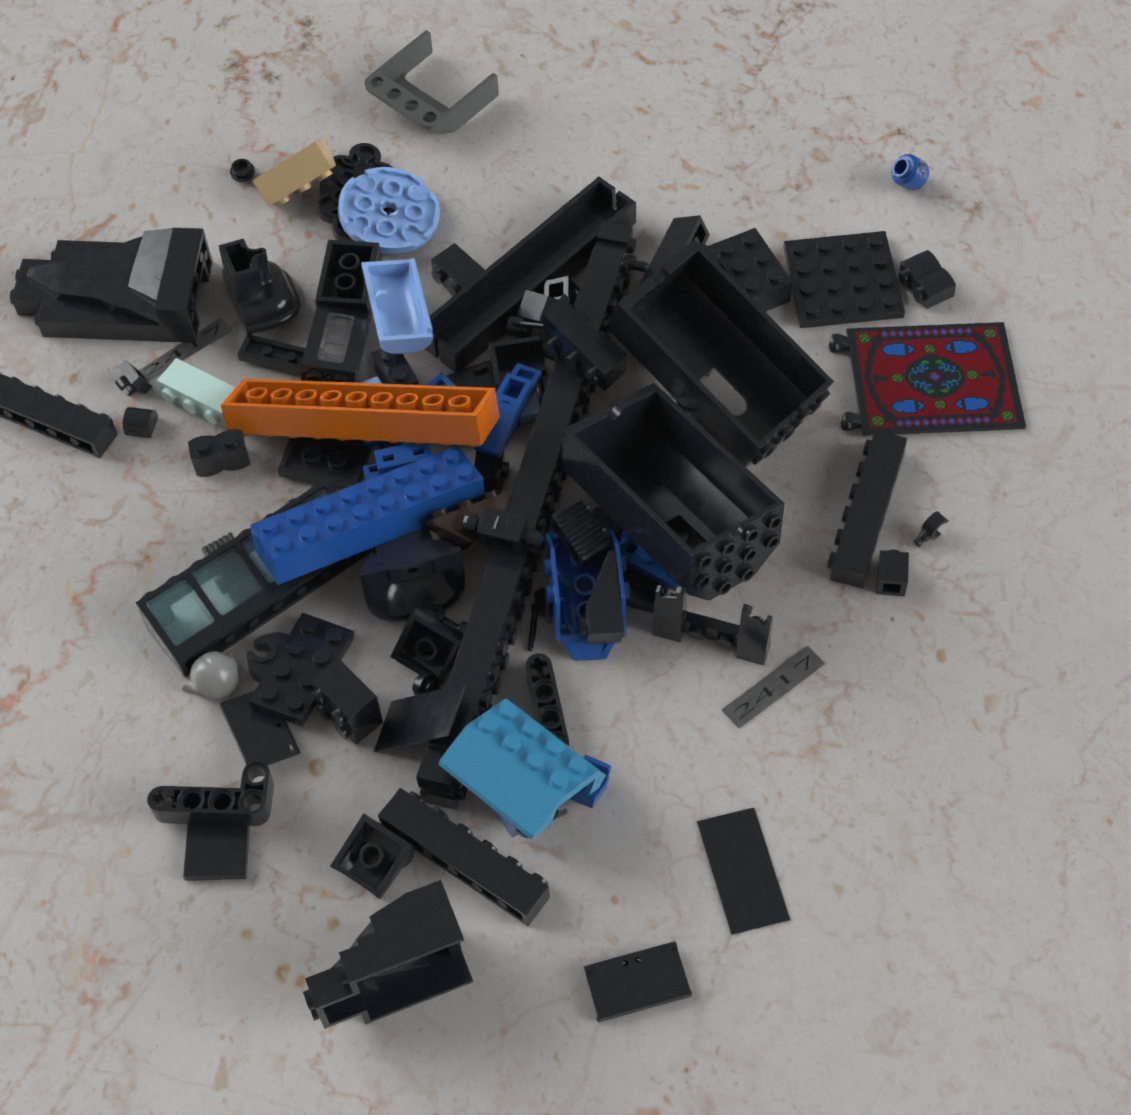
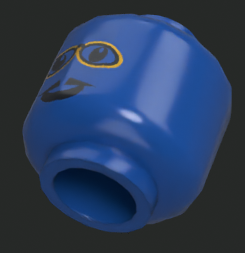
M913 154L900 156L894 162L891 171L894 182L909 191H916L925 185L930 173L927 163Z

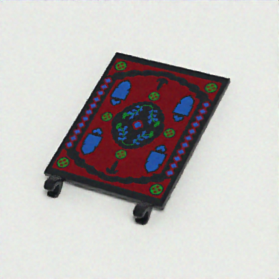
M1004 322L846 328V336L841 334H832L830 336V352L837 353L849 349L859 414L853 412L843 413L841 428L844 431H851L861 427L862 436L874 435L875 430L895 435L1025 429L1026 427Z

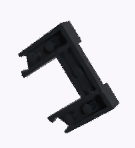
M657 586L653 611V635L681 643L683 633H687L690 637L697 640L706 638L716 641L718 645L723 647L735 646L737 647L736 658L764 666L771 645L773 616L768 615L765 621L759 616L750 617L749 615L753 607L744 604L740 625L687 611L686 588L677 587L675 594L667 593L665 596L663 594V587Z

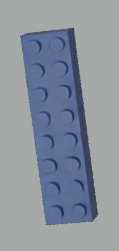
M455 446L251 524L254 549L277 585L421 529L425 527V522L432 519L431 514L447 508L450 513L458 510L457 504L469 499H473L474 504L483 501L481 495L485 494L484 478L461 449Z

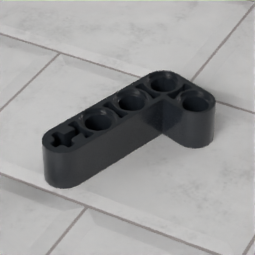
M533 654L526 661V676L535 720L569 746L568 733L552 662L545 654ZM537 671L542 672L543 679L538 680ZM542 695L551 696L547 700L539 699V697ZM547 721L557 722L553 726H547L544 724Z
M252 761L243 769L240 788L158 786L148 794L147 803L156 820L161 823L260 826L267 822L271 814L274 780L267 764L262 761ZM256 777H264L260 782H252ZM200 802L196 808L188 809L191 804ZM230 803L228 808L224 810L218 809L222 804ZM254 804H261V806L254 811L248 810Z

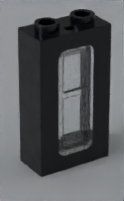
M317 304L301 363V381L357 382L369 332L370 311Z

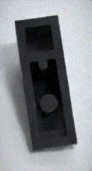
M615 550L608 552L586 605L584 615L579 617L580 635H585L586 644L619 643L624 634Z

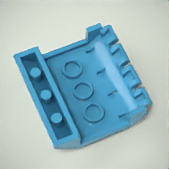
M504 699L467 724L438 764L531 840L552 824L559 806L585 786V793L588 795L592 794L601 786L602 781L606 777L597 767L508 699Z

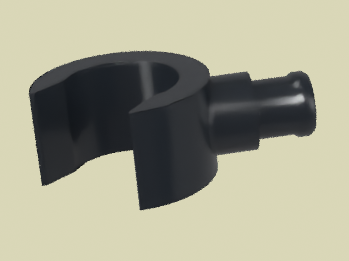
M939 511L934 512L925 520L921 527L922 531L913 542L918 547H921L930 538L932 540L938 538L941 533L937 529L949 522V520Z

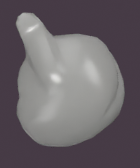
M212 651L203 654L192 665L190 672L191 681L184 684L182 690L184 692L194 691L207 698L216 700L229 696L236 689L239 682L235 653L230 651L225 655L221 652Z

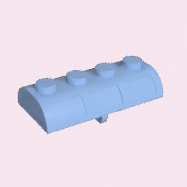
M415 259L362 262V270L380 347L385 352L391 354L414 353L427 348L433 339V329Z

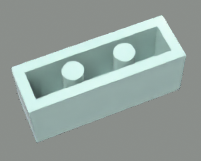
M176 358L157 380L161 396L170 403L175 402L183 406L189 413H197L205 417L211 424H219L226 428L221 404L236 387Z

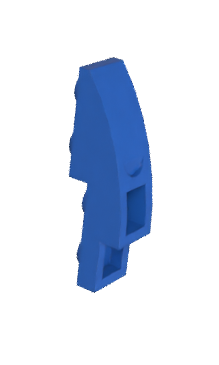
M517 363L512 373L506 374L496 393L500 418L483 444L474 447V450L500 458L521 422V414L542 379V371Z

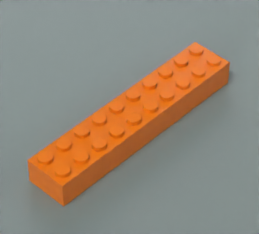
M244 378L221 404L227 430H242L243 436L313 437V439L317 440L333 438L340 441L354 439L365 442L438 443L443 446L458 444L476 447L483 444L500 418L495 388Z

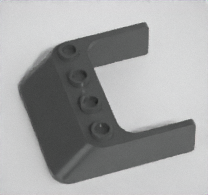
M425 30L365 79V88L370 94L421 128L445 133L455 132L498 97V77L492 73L451 108L432 98L405 79L408 72L433 52L431 33Z

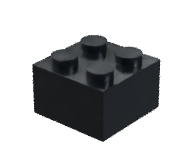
M339 658L311 679L314 689L312 696L318 703L316 709L325 720L332 719L336 724V730L344 739L350 738L357 745L383 724L377 696Z

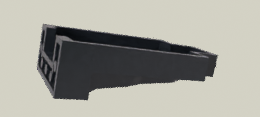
M173 227L144 231L143 236L127 242L58 240L55 250L51 253V260L22 259L20 269L16 270L15 287L10 291V303L14 305L18 315L35 316V325L39 327L43 337L196 343L200 320L195 307L200 282H209L213 265L204 229Z

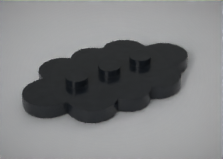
M369 143L354 145L350 149L348 156H334L333 159L336 166L330 169L333 174L320 182L321 197L317 201V214L324 222L332 224V233L337 240L354 241L343 229L338 216L339 197L344 185L352 177L356 178L365 174L367 169L392 167L387 163L381 162L379 149ZM386 207V208L383 209L385 212H387V215H388V210H387V209H388L389 207Z

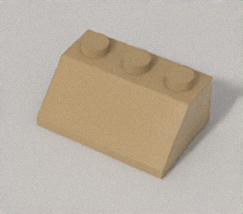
M323 136L252 181L268 206L276 203L279 207L290 200L289 194L297 191L300 194L312 187L309 183L315 178L322 181L333 174L330 169L336 166L327 140Z

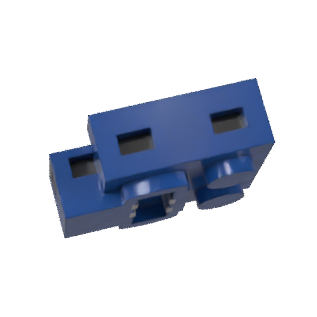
M409 443L375 450L376 463L363 466L365 479L374 478L431 456L430 443Z

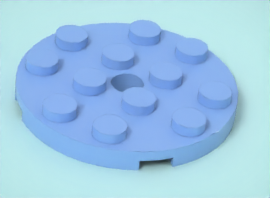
M377 167L365 170V174L356 178L352 177L344 185L339 197L338 216L343 229L354 241L377 242L380 245L381 253L399 255L422 247L433 237L438 227L440 206L434 191L431 192L424 185V180L418 176L398 168ZM389 207L394 209L395 212L387 215V212L383 209Z

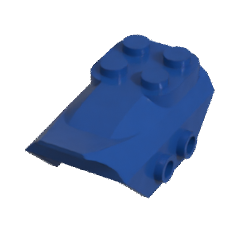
M608 530L612 537L610 551L615 550L624 626L623 637H625L626 599L630 597L629 582L623 579V572H626L627 567L626 556L620 553V544L614 530ZM545 533L548 559H544V575L550 576V586H546L547 603H552L556 641L561 642L566 647L574 661L606 659L615 643L586 644L585 635H580L579 617L584 615L586 605L607 556L580 570L555 533Z

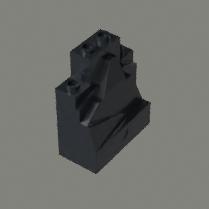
M439 880L407 892L369 916L371 922L356 938L349 949L339 952L340 959L330 969L305 978L308 990L303 991L314 1021L320 1019L324 1029L359 1015H362L366 1025L473 983L460 945L464 938L442 881Z

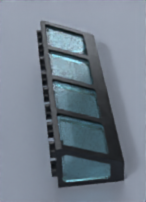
M326 478L320 483L312 485L308 491L297 498L290 499L274 513L267 514L262 520L337 492L329 479ZM251 528L244 529L237 537L226 544L218 546L214 552L203 559L193 562L189 568L178 575L170 577L163 585L154 591L147 592L135 603L147 630L185 678L190 674L194 662L203 654L212 651L224 652L372 553L373 550L370 548L277 585L254 549Z

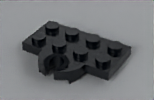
M302 612L289 634L274 632L257 638L253 642L254 649L257 651H269L270 654L265 657H258L253 651L247 652L249 674L254 681L259 683L249 700L250 708L303 727L317 703L312 696L314 689L311 679L337 658L342 660L355 638L354 631Z

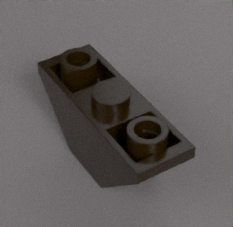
M498 490L481 495L483 501L475 504L473 499H469L457 504L458 510L450 513L447 508L431 514L432 519L425 522L424 525L426 529L461 546L478 540L477 533L472 534L463 529L462 523L465 515H480L481 518L485 507L505 511L511 497L509 491L499 494Z

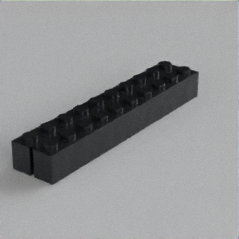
M597 177L429 316L433 329V339L425 350L435 358L440 357V362L453 372L464 369L489 347L488 343L496 342L506 333L508 319L511 315L517 316L526 290L544 295V281L566 276L571 278L588 264L594 245L597 243V236L602 221L632 227L636 223V202L621 191L616 193L614 186L601 177Z

